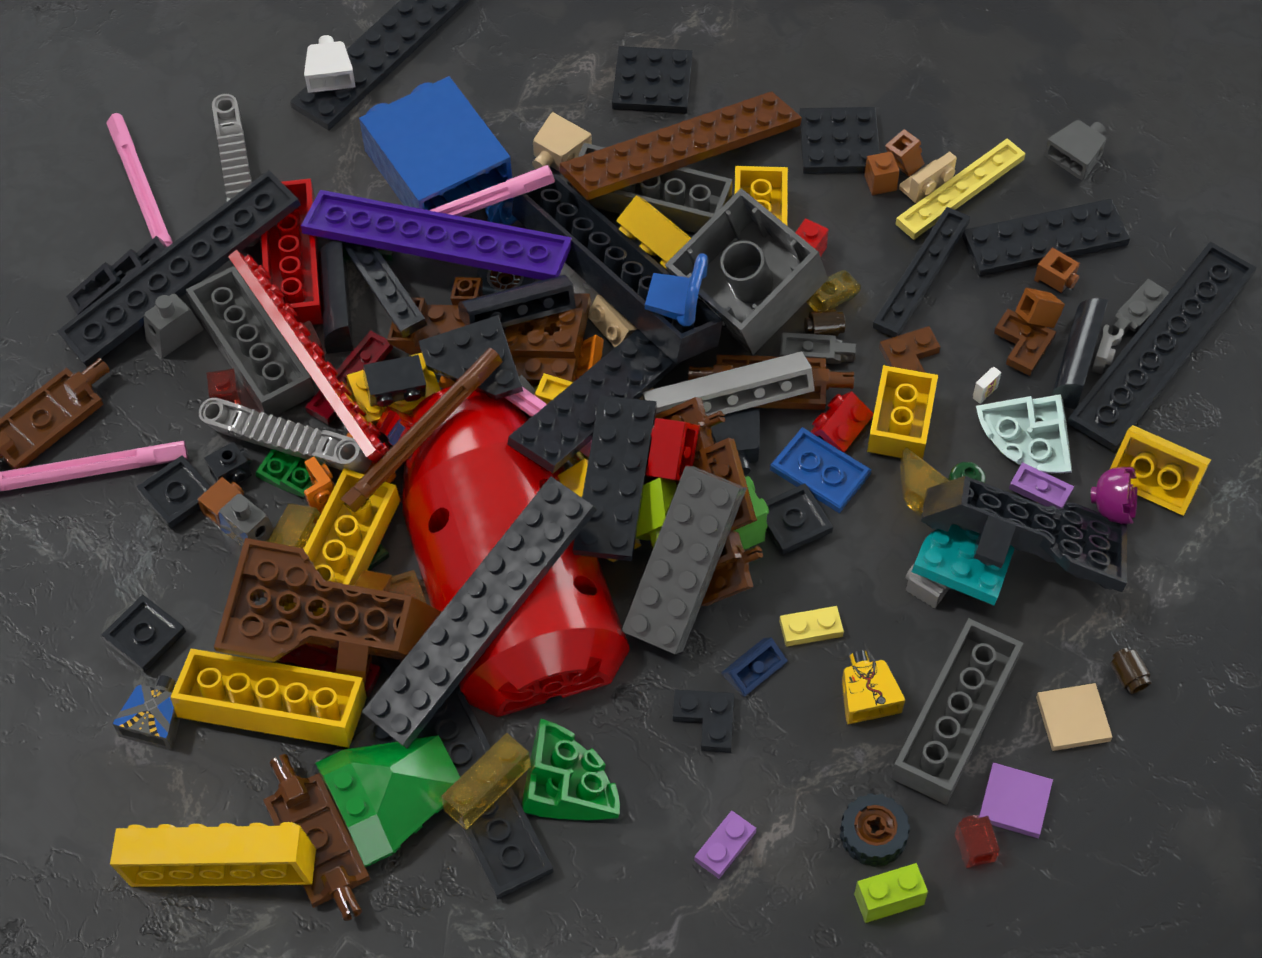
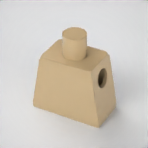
M552 112L533 141L534 156L536 157L532 162L534 168L538 169L549 165L559 171L560 163L578 157L584 143L592 144L591 133Z

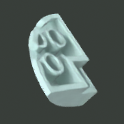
M1061 394L1032 399L1029 396L976 406L980 423L987 437L992 440L1000 452L1018 465H1021L1023 462L1044 473L1061 474L1072 472L1066 417Z

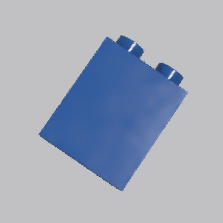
M450 76L435 83L427 82L420 84L411 94L390 104H377L366 115L359 117L365 152L404 206L431 210L512 179L511 158Z

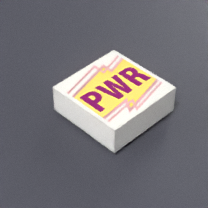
M995 367L991 368L976 382L973 399L981 404L998 388L1001 372Z

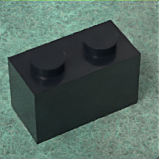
M419 355L363 365V377L370 406L386 407L397 401L413 402L425 396L426 382Z

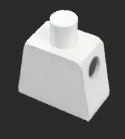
M324 35L319 38V44L308 46L304 71L308 93L356 87L352 65L343 42H334L331 36Z

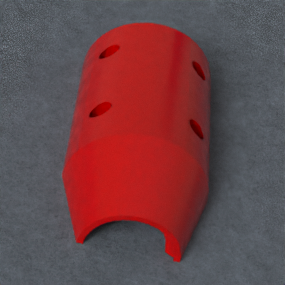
M451 387L442 389L421 401L409 414L416 423ZM477 389L404 462L403 517L430 604L441 612L550 476L560 482L558 475L566 471L564 465H562L557 471L551 473L507 445L508 436L528 421V417L519 407L505 397L496 400ZM574 540L459 683L460 690L470 705L495 717H500L544 704L554 696H562L564 698L611 684L630 651L625 633L622 632L623 627L598 558L574 555Z

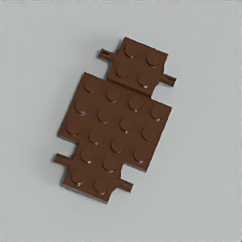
M694 397L657 414L655 418L699 425L693 466L747 488L701 606H708L753 588L749 562L762 558L763 553H759L762 552L759 546L745 551L739 532L734 531L757 521L735 440L727 438L714 444L711 428L725 422L724 414L722 411H718L707 416L702 398ZM646 475L645 484L658 478Z

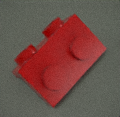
M852 391L842 396L840 394L834 396L828 403L830 408L827 412L819 415L812 423L814 426L811 431L812 434L821 436L827 443L842 452L848 449L874 415Z

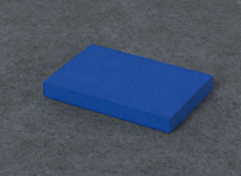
M803 427L770 465L772 472L796 487L806 483L815 499L838 513L842 511L871 475L870 468Z

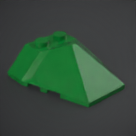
M439 735L415 739L408 748H405L399 742L345 749L315 763L349 830L353 844L365 868L393 855L401 848L400 845L410 835L416 834L422 828L424 822L434 813L437 814L465 788Z

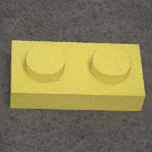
M837 606L782 615L779 620L786 647L843 637L844 633Z

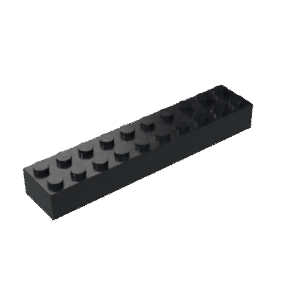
M557 174L553 175L554 183L513 198L512 215L527 229L572 237L571 249L565 263L673 362L677 364L718 346L723 320L699 299H697L695 321L689 326H682L677 319L645 309V302L653 273L671 274Z

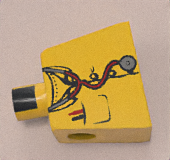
M865 650L853 652L850 655L852 666L844 669L842 677L847 724L902 713L905 698L887 663L884 660L870 662Z

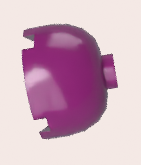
M1133 467L1112 468L1101 475L1098 479L1097 487L1091 488V503L1097 504L1098 512L1111 522L1134 523L1132 518L1136 517L1137 487L1131 484V479L1137 478Z

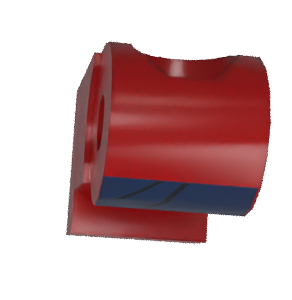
M387 406L375 427L379 432L384 433L388 437L389 443L394 446L415 422L410 415Z

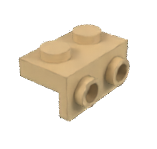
M949 151L938 160L932 161L900 183L899 189L913 202H919L953 178L957 157Z
M601 295L596 296L590 307L588 318L609 342L616 347L636 331L637 328Z

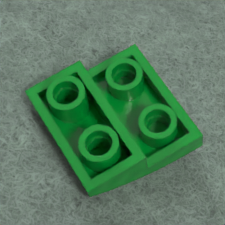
M274 449L269 452L255 475L281 490L300 497H305L304 491L313 486L304 463L307 459Z

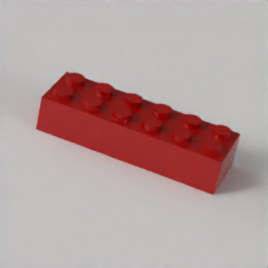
M311 178L283 181L282 183L298 198L301 206L261 235L263 267L271 276L268 279L271 285L275 284L283 293V302L285 304L288 303L298 316L295 319L298 323L301 322L304 326L323 324L318 236L303 234L301 224L315 200Z

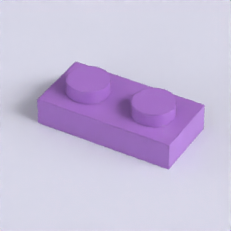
M1023 462L1009 486V489L1046 507L1054 505L1057 509L1064 508L1074 486Z
M731 810L695 855L694 861L720 879L754 836L756 827Z

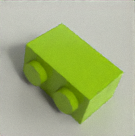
M915 863L857 881L854 895L863 919L867 923L924 905L928 890L918 865Z

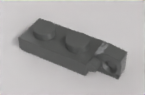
M1147 279L1118 310L1114 318L1117 322L1113 325L1114 329L1111 335H1117L1119 329H1123V336L1129 329L1138 332L1169 291L1152 280Z
M783 332L781 335L780 357L802 351L806 358H826V364L855 362L856 344L842 343V340H838L836 336Z

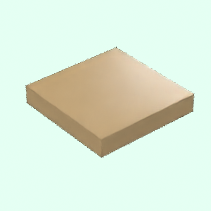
M1096 683L1037 693V702L1052 751L1111 741L1112 734Z

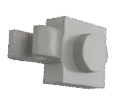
M1106 324L1101 334V343L1092 367L1093 372L1102 374L1105 364L1111 365L1116 351L1111 347L1121 342L1124 333L1123 329H1119L1118 334L1113 336L1108 333L1109 325Z

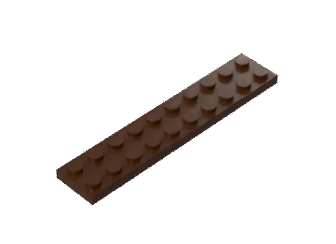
M771 91L562 162L559 166V172L587 200L793 129L801 125L802 117Z

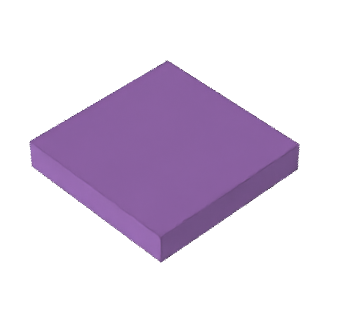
M993 763L978 821L1039 838L1053 779Z

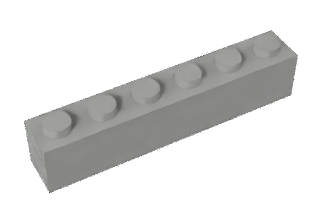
M801 351L643 392V399L657 401V415L687 400L699 397L702 398L706 415L709 416L718 411L728 414L815 390L812 367Z

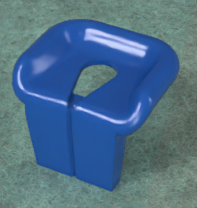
M700 253L697 256L692 276L689 278L653 273L645 302V309L677 319L682 326L692 325L695 321L701 282L707 275V255Z

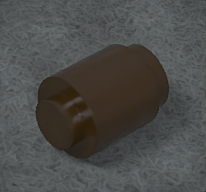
M836 310L809 312L808 318L804 319L806 334L837 337L840 333L845 332L844 314Z
M1124 648L1113 654V660L1110 662V665L1123 688L1128 689L1130 694L1138 693L1151 685L1150 673L1137 650Z

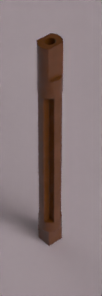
M488 348L456 383L341 498L346 507L355 513L461 403L503 362L495 350Z

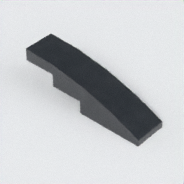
M155 236L138 252L130 249L112 266L106 262L102 264L66 296L76 313L79 315L166 249V244L161 238Z

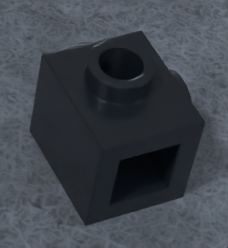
M234 441L204 457L208 471L215 482L223 477L230 484L235 482L239 485L252 476L249 464L252 461L244 448L239 450Z

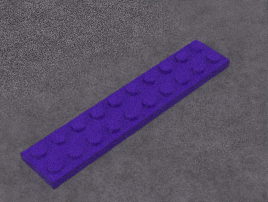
M324 190L319 191L301 224L303 234L539 280L554 278L560 275L571 249L572 237Z

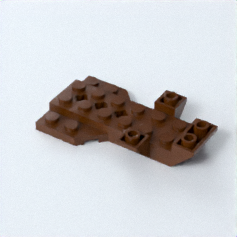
M455 277L450 297L452 305H427L425 298H411L424 316L427 326L403 338L392 322L387 338L388 343L410 355L422 353L419 345L420 340L465 326L459 317V302L483 296L482 278ZM574 293L575 309L503 327L518 376L522 375L531 386H538L544 373L570 382L575 381L592 301L590 294Z
M245 538L214 649L217 652L275 662L305 643L338 648L336 673L361 677L365 686L372 661L371 655L398 659L402 662L441 614V611L412 596L389 592L393 578L392 575L363 570L354 586L325 581L303 548ZM260 598H265L266 602L264 604L256 605L255 601L260 602ZM289 603H294V609L285 611L284 606L288 607ZM318 608H323V614L314 616L313 611L317 612Z

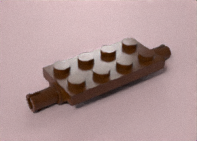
M717 355L714 367L689 366L688 380L778 357ZM806 358L812 367L815 391L762 404L754 408L825 410L826 390H829V388L853 389L854 372H830L829 369H826V358Z
M98 358L81 373L78 371L74 374L66 367L0 418V460L5 461L13 470L24 468L104 405L101 398L92 390V384L110 372L107 364Z
M279 755L283 767L279 765L276 757L270 761V766L280 784L275 794L263 799L264 804L275 826H280L283 822H292L300 825L316 848L312 885H303L313 908L334 898L343 920H351L352 917L348 907H351L355 917L362 913V909L359 907L351 889L369 881V874L320 773L309 778H301L299 775H296L288 755Z

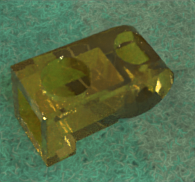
M842 270L829 276L828 280L807 300V304L814 311L831 310L844 301L847 302L853 299L859 293L861 285L847 270Z

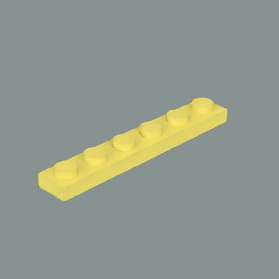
M1005 139L896 218V225L913 240L936 224L946 207L954 210L959 208L1021 163L1026 153L1009 139Z

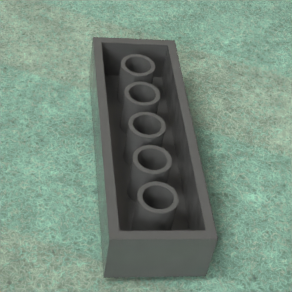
M584 143L578 157L603 149L604 147ZM681 167L587 200L569 181H567V184L593 207L622 214L637 195L644 198L680 229L697 233L732 198L733 179Z
M234 266L186 289L192 310L261 412L269 416L270 414L277 416L315 396L311 377Z
M685 466L623 625L622 632L673 654L683 652L743 500L746 487L697 467Z
M968 618L894 764L891 779L945 805L948 804L1018 661L1023 642Z

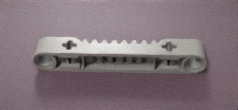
M221 94L212 101V110L219 144L227 201H229L249 186L252 180L237 100L233 95ZM260 237L253 241L247 247H251L257 244L260 240Z
M219 398L207 399L199 409L201 421L218 433L307 460L315 457L320 464L325 463L327 466L340 470L346 468L358 473H364L372 462L365 456L354 438L327 430L321 431L318 428L313 429L308 425L304 426L298 422L296 424L291 420L286 421L281 417L277 418L271 414L269 416L264 412L259 413L254 409L251 410L245 406Z

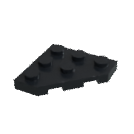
M498 315L419 341L427 369L437 374L446 375L455 382L488 348H492L499 354L503 362L477 390L486 393L487 396L496 400L523 392Z

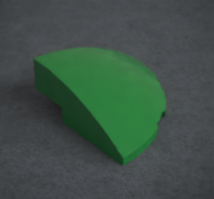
M540 719L522 800V808L525 813L569 820L618 818L620 815L619 795L616 784L610 783L604 772L606 766L604 761L593 748L586 750L575 741V734L553 722Z

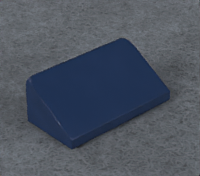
M772 637L763 638L723 670L721 674L745 697L787 663L788 660Z

